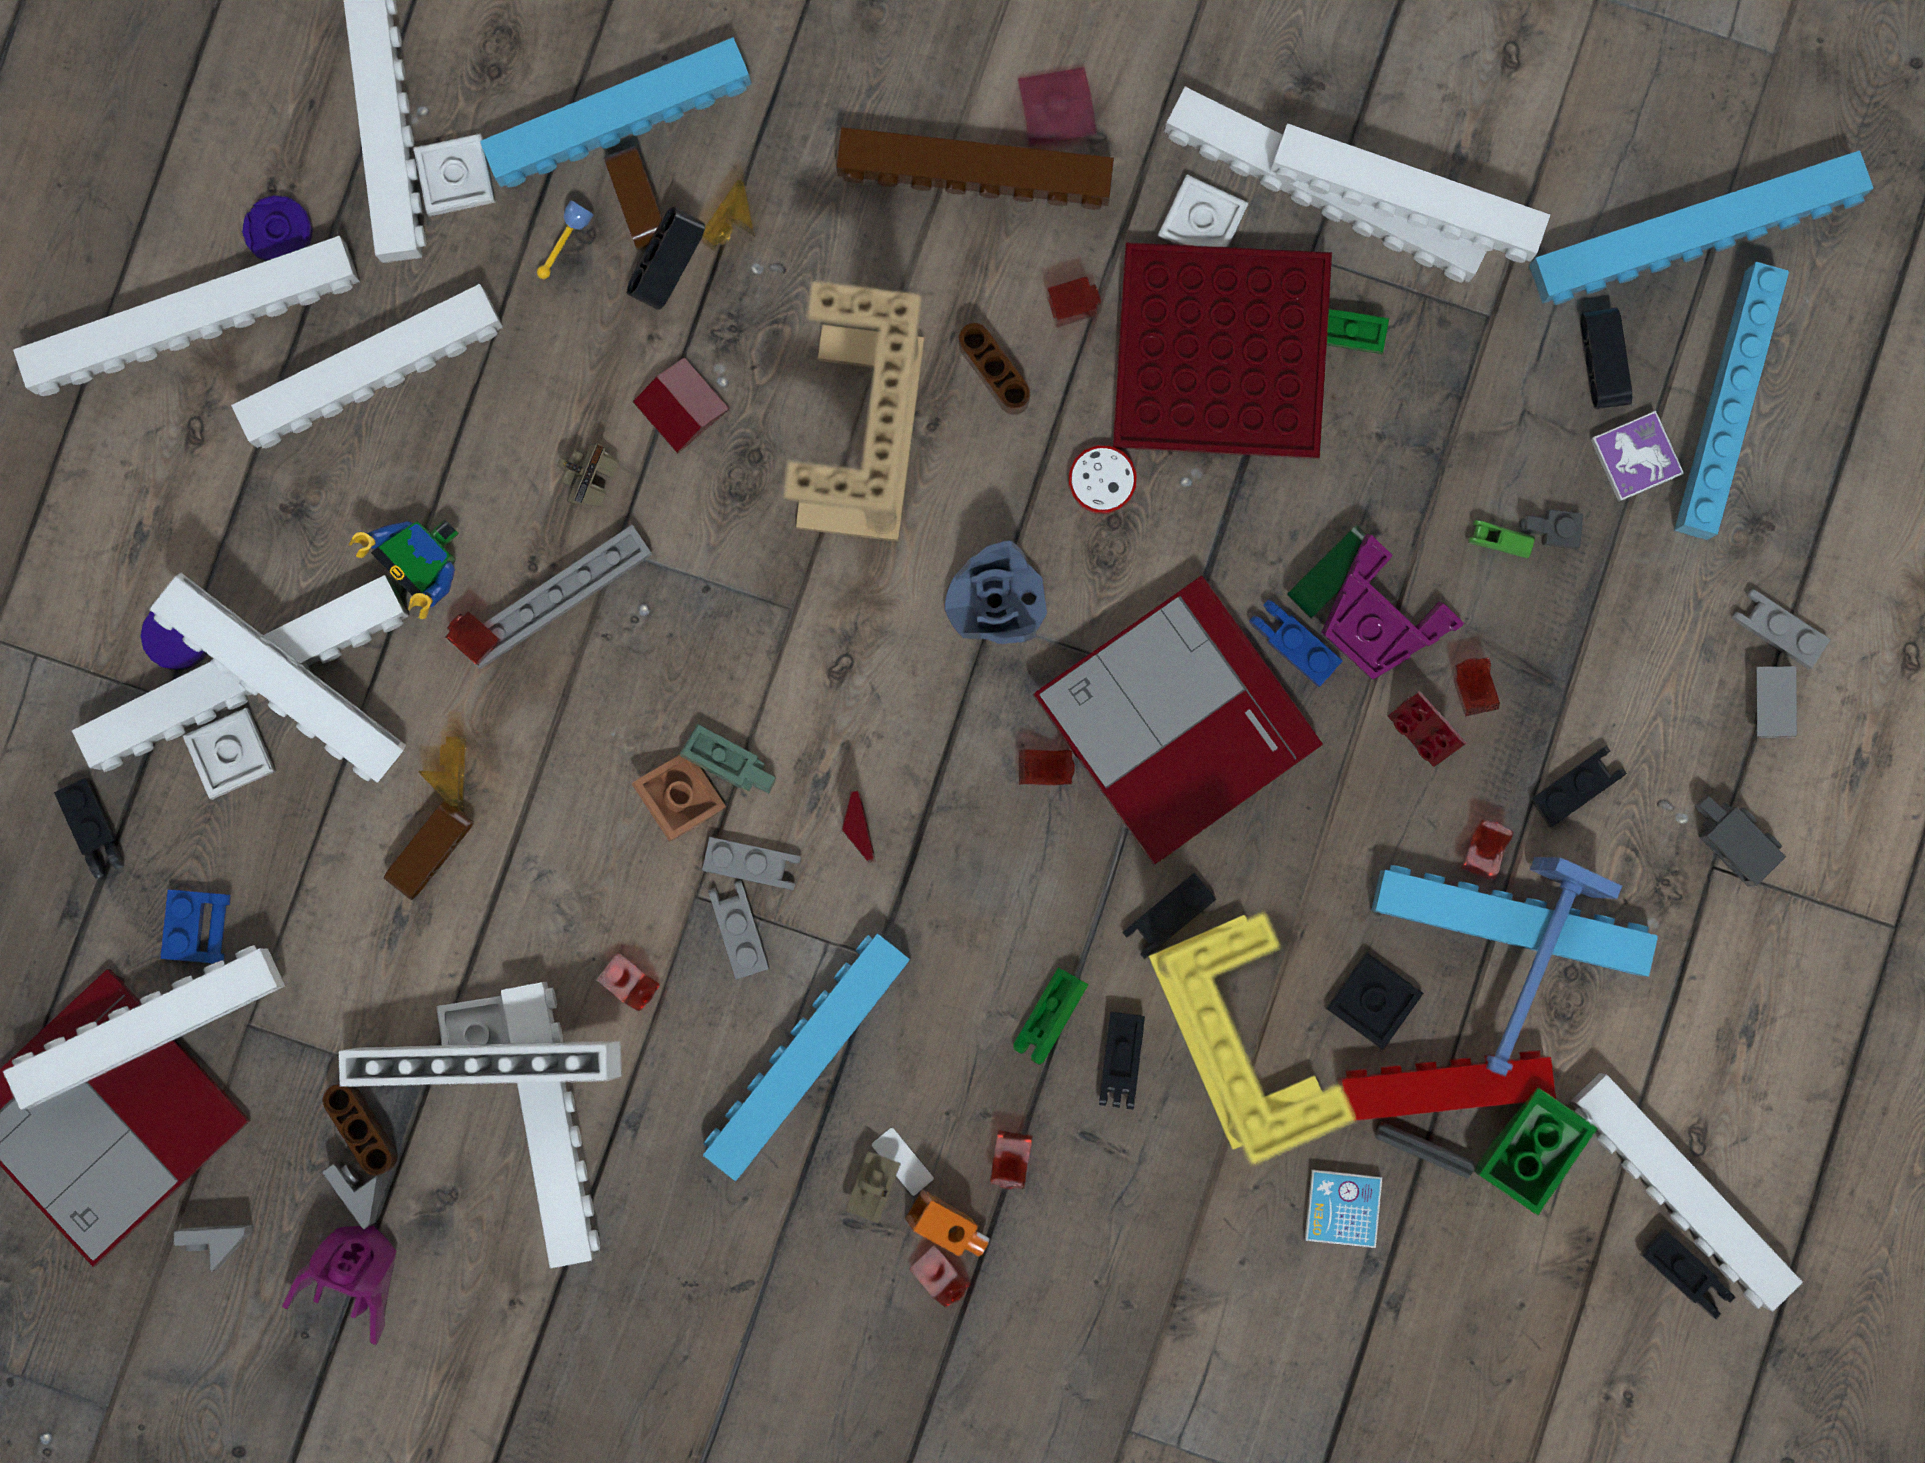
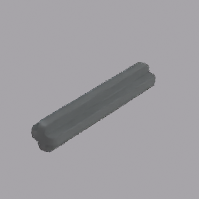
M1384 1121L1380 1122L1376 1129L1375 1137L1378 1140L1464 1178H1469L1475 1168L1473 1160Z

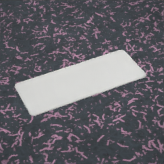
M890 1128L872 1143V1147L879 1155L901 1163L896 1176L911 1195H916L934 1180V1177L894 1128Z

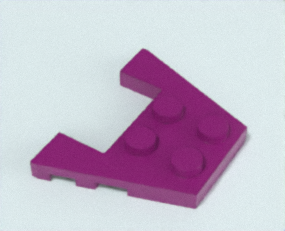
M1367 533L1361 542L1321 633L1369 678L1375 679L1409 659L1411 654L1426 645L1430 646L1439 641L1441 636L1451 630L1456 631L1461 628L1464 622L1444 603L1438 601L1415 627L1370 584V581L1393 555L1377 539Z

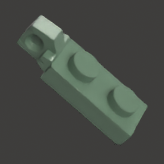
M698 724L680 753L682 758L740 789L743 788L750 791L752 786L769 794L776 782V777L762 770L764 763L758 760V756Z

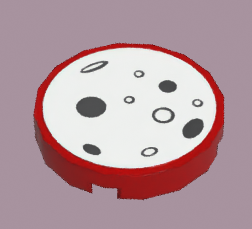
M1097 445L1084 450L1075 458L1069 470L1068 486L1073 498L1081 508L1093 514H1110L1121 509L1131 500L1136 489L1137 473L1133 462L1123 451L1112 446Z

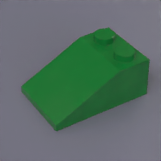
M1537 1088L1493 1140L1473 1171L1538 1216L1598 1128L1542 1089Z

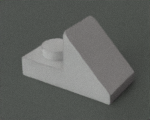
M340 1161L322 1172L363 1229L376 1222L383 1174L375 1176L360 1188L357 1184L360 1179L349 1164L344 1166Z
M253 1224L182 1228L174 1231V1246L186 1245V1251L207 1250V1244H210V1270L213 1272L219 1269L253 1232Z

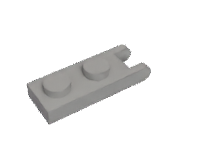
M1750 589L1747 597L1757 603L1756 607L1748 618L1739 612H1735L1732 619L1805 668H1813L1831 639L1756 590Z
M709 837L702 871L794 890L795 884L791 881H782L786 861L797 864L800 863L801 856Z
M742 880L735 882V889L738 895L719 901V895L715 888L708 890L736 980L770 969Z

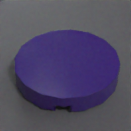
M272 195L260 199L254 204L250 212H247L243 220L242 233L246 246L253 254L263 261H268L308 247L312 241L313 227L309 215L299 203L286 196Z
M150 611L143 622L140 635L143 650L150 660L163 668L172 670L191 668L203 660L207 654L205 651L197 652L190 648L182 640L184 635L175 628L168 630L161 626L153 618L156 614Z

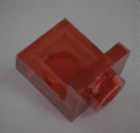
M469 611L464 616L462 614L457 615L447 627L450 632L445 636L476 665H479L501 641L499 637Z
M1488 657L1482 659L1470 658L1455 666L1454 684L1465 717L1499 709L1500 701L1490 674L1491 662Z
M1019 750V785L1063 786L1072 784L1075 764L1072 759L1071 750Z
M1481 820L1470 836L1461 869L1494 881L1498 876L1506 846L1511 841L1514 832L1504 828L1497 822Z
M617 952L597 978V981L620 1001L637 1011H641L652 1000L654 993L660 986L656 980L646 975L619 952Z
M998 1130L991 1169V1184L998 1185L1004 1189L1025 1188L1032 1135Z
M935 1245L909 1269L933 1299L944 1307L959 1301L963 1297L965 1290L970 1286V1282L959 1273L943 1252Z

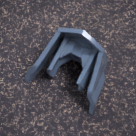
M1004 541L987 546L979 554L971 557L955 574L948 588L945 612L954 629L963 638L988 639L998 644L1031 640L1036 637V632L1047 614L1042 577L1027 563L1025 554L1013 541ZM1025 593H1031L1035 596V602L1031 605H1026L1021 600L1022 596ZM996 597L1000 601L1002 600V604L998 608H992L988 605L989 599Z

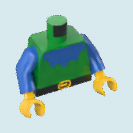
M446 519L431 532L418 521L415 523L406 521L386 525L369 533L358 532L353 535L348 544L349 546L354 543L362 544L364 548L358 550L356 554L358 558L365 557L370 548L374 549L371 554L412 595L408 610L410 611L414 606L423 608L418 617L420 619H425L430 607L435 606L450 592L455 573L453 564L456 559L444 547L459 533Z

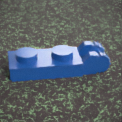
M1268 599L1264 604L1266 611L1283 625L1275 633L1260 617L1253 616L1249 622L1268 639L1267 643L1317 687H1320L1343 660L1293 616L1289 617L1285 611Z

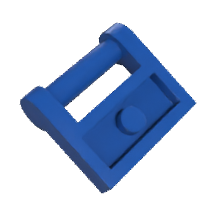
M168 889L160 959L212 964L224 961L225 954L221 953L225 913L226 905H230L231 895ZM205 903L212 904L208 949L207 952H201L200 944Z

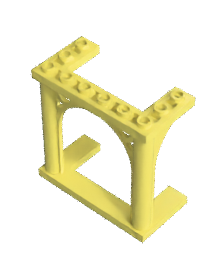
M1265 913L1248 920L1245 915H1242L1148 956L1231 1149L1234 1150L1243 1146L1251 1164H1255L1355 1120L1341 1086L1336 1085L1321 1091L1314 1075L1263 1097L1211 977L1279 948Z

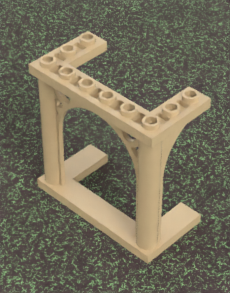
M812 281L808 310L809 321L880 329V332L822 325L818 361L875 368L862 471L788 462L784 499L799 502L796 529L899 541L924 347V337L917 336L921 295Z

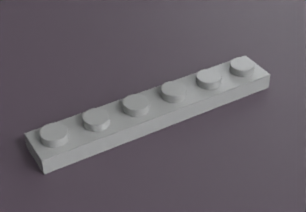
M631 525L459 640L476 666L482 669L653 554L635 527Z

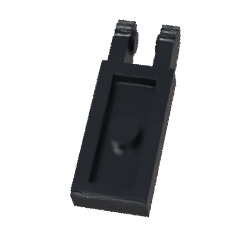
M83 778L54 792L82 855H85V861L93 876L98 879L105 875L103 865L96 853L97 850L105 847L109 862L116 870L124 867V860L116 844L118 840L89 778Z
M1663 1228L1639 1254L1691 1302L1697 1303L1714 1319H1717L1721 1313L1713 1303L1703 1297L1710 1287L1724 1301L1731 1303L1736 1298L1717 1280L1718 1276Z

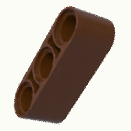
M636 146L605 156L604 161L635 247L639 249L649 245L662 221V217Z
M979 323L965 325L959 334V349L964 358L1006 413L1016 415L1024 412L1030 401V389L1025 380L983 325ZM976 334L983 338L984 343L981 347L972 349L965 344V339L969 335ZM990 362H998L1003 366L1004 371L1001 375L991 376L986 373L985 366ZM1011 389H1017L1023 393L1024 399L1018 404H1012L1006 400L1005 394Z
M445 800L433 812L384 875V880L408 899L413 900L467 835L474 821L448 800Z
M340 1084L330 1086L323 1095V1106L362 1169L371 1175H380L392 1170L398 1161L397 1150L356 1086H340ZM338 1090L345 1091L349 1096V1104L345 1109L338 1107L335 1103V1094ZM357 1119L363 1120L368 1126V1133L364 1138L357 1137L353 1131V1125ZM375 1149H380L386 1154L387 1162L383 1168L375 1166L372 1161V1153Z

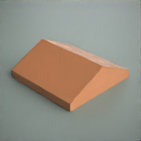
M680 755L632 783L669 842L695 829L726 808L702 769Z

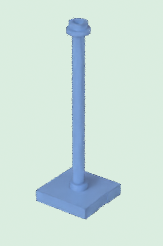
M1534 857L1529 869L1561 884L1560 888L1563 890L1494 1057L1488 1055L1486 1059L1488 1061L1486 1068L1503 1076H1506L1508 1070L1511 1071L1513 1065L1508 1063V1060L1575 896L1583 894L1590 898L1617 899L1622 888L1621 885L1561 857Z

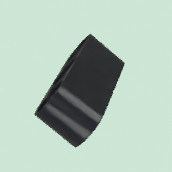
M671 207L664 215L628 282L627 295L656 310L662 309L701 241L705 231V223L676 207Z
M1615 307L1582 312L1580 326L1593 407L1595 409L1631 405L1632 385L1619 309Z

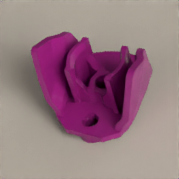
M361 1226L337 1228L315 1250L309 1263L298 1271L282 1308L288 1309L299 1291L311 1285L315 1280L317 1285L313 1302L318 1303L326 1286L356 1298L350 1317L356 1318L364 1313L368 1307L370 1308V1343L377 1345L385 1327L384 1311L397 1251L389 1240L374 1226H369L365 1229Z

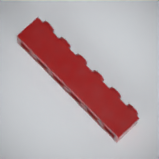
M1540 1050L1519 1052L1520 1058L1509 1059L1508 1063L1513 1065L1511 1071L1508 1070L1506 1076L1487 1069L1488 1061L1486 1059L1488 1055H1485V1062L1471 1063V1057L1450 1059V1066L1437 1067L1436 1061L1415 1063V1070L1402 1071L1401 1065L1380 1067L1381 1073L1367 1075V1069L1347 1070L1346 1077L1337 1078L1338 1085L1341 1086L1355 1118L1354 1121L1524 1103L1537 1088L1542 1089L1556 1099L1552 1059L1550 1056H1541Z

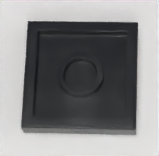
M1365 952L1325 1009L1384 1050L1424 993Z

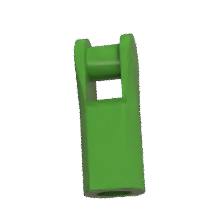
M1475 520L1473 522V526L1476 528L1473 537L1469 538L1468 542L1470 544L1527 559L1530 557L1535 536L1502 528L1484 521ZM1489 531L1497 533L1495 543L1487 541Z

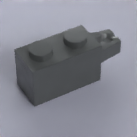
M1708 795L1704 796L1694 806L1706 819L1702 824L1706 830L1699 838L1747 887L1757 886L1786 858L1780 851L1782 848L1780 842L1770 833L1763 834L1755 826L1757 823L1756 818L1745 808L1730 807L1726 802L1720 806Z

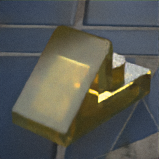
M739 179L705 227L701 240L704 245L712 250H715L719 243L724 245L734 229L731 227L733 223L755 237L744 182Z
M446 737V745H441L440 764L445 765V771H418L451 807L463 808L466 739L462 737Z

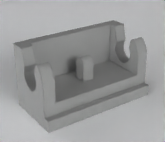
M1796 666L1756 667L1757 737L1795 738L1797 736Z

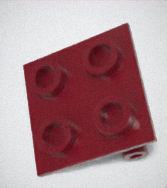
M1420 691L1412 697H1408L1397 709L1387 716L1394 723L1397 731L1405 735L1417 748L1419 755L1433 767L1467 743Z

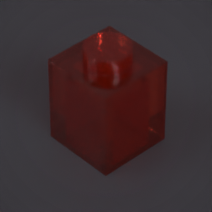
M1087 276L1047 288L1046 296L1056 328L1096 316V305L1101 304L1100 296L1096 285H1089Z

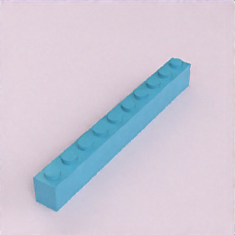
M1859 150L1536 257L1529 267L1542 304L1553 300L1554 305H1558L1573 299V293L1585 290L1587 294L1595 293L1606 288V282L1618 279L1619 284L1639 277L1638 272L1650 268L1651 273L1658 272L1670 267V261L1682 258L1683 262H1688L1703 256V250L1714 247L1716 251H1721L1734 246L1736 239L1747 236L1748 241L1758 239L1768 234L1767 229L1779 226L1780 230H1785L1799 224L1800 218L1811 215L1812 219H1818L1832 213L1833 207L1842 204L1845 209L1857 206L1865 202L1864 196L1874 188Z

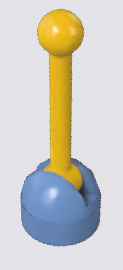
M570 200L564 210V219L567 227L545 264L538 267L537 275L539 278L547 279L550 276V267L572 230L582 229L587 226L594 214Z

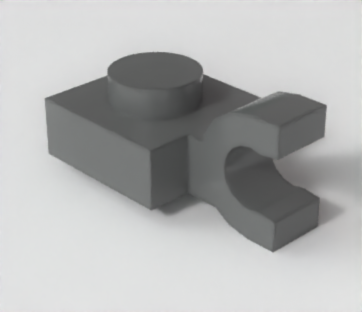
M1548 510L1546 511L1545 519L1527 515L1526 519L1522 518L1520 520L1519 532L1544 535L1543 545L1578 549L1581 543L1583 514Z

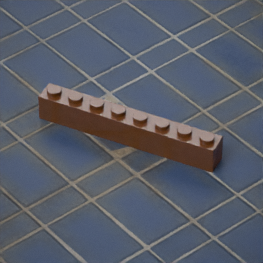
M841 127L836 168L838 176L843 177L844 181L850 183H863L864 179L875 180L878 185L885 187H896L898 183L911 184V188L920 191H929L932 187L945 188V192L956 195L965 194L966 191L979 192V195L985 198H999L1001 194L1013 196L1014 200L1020 202H1032L1034 198L1046 199L1048 204L1055 206H1065L1067 202L1081 203V207L1085 209L1098 210L1101 209V206H1108L1114 157Z

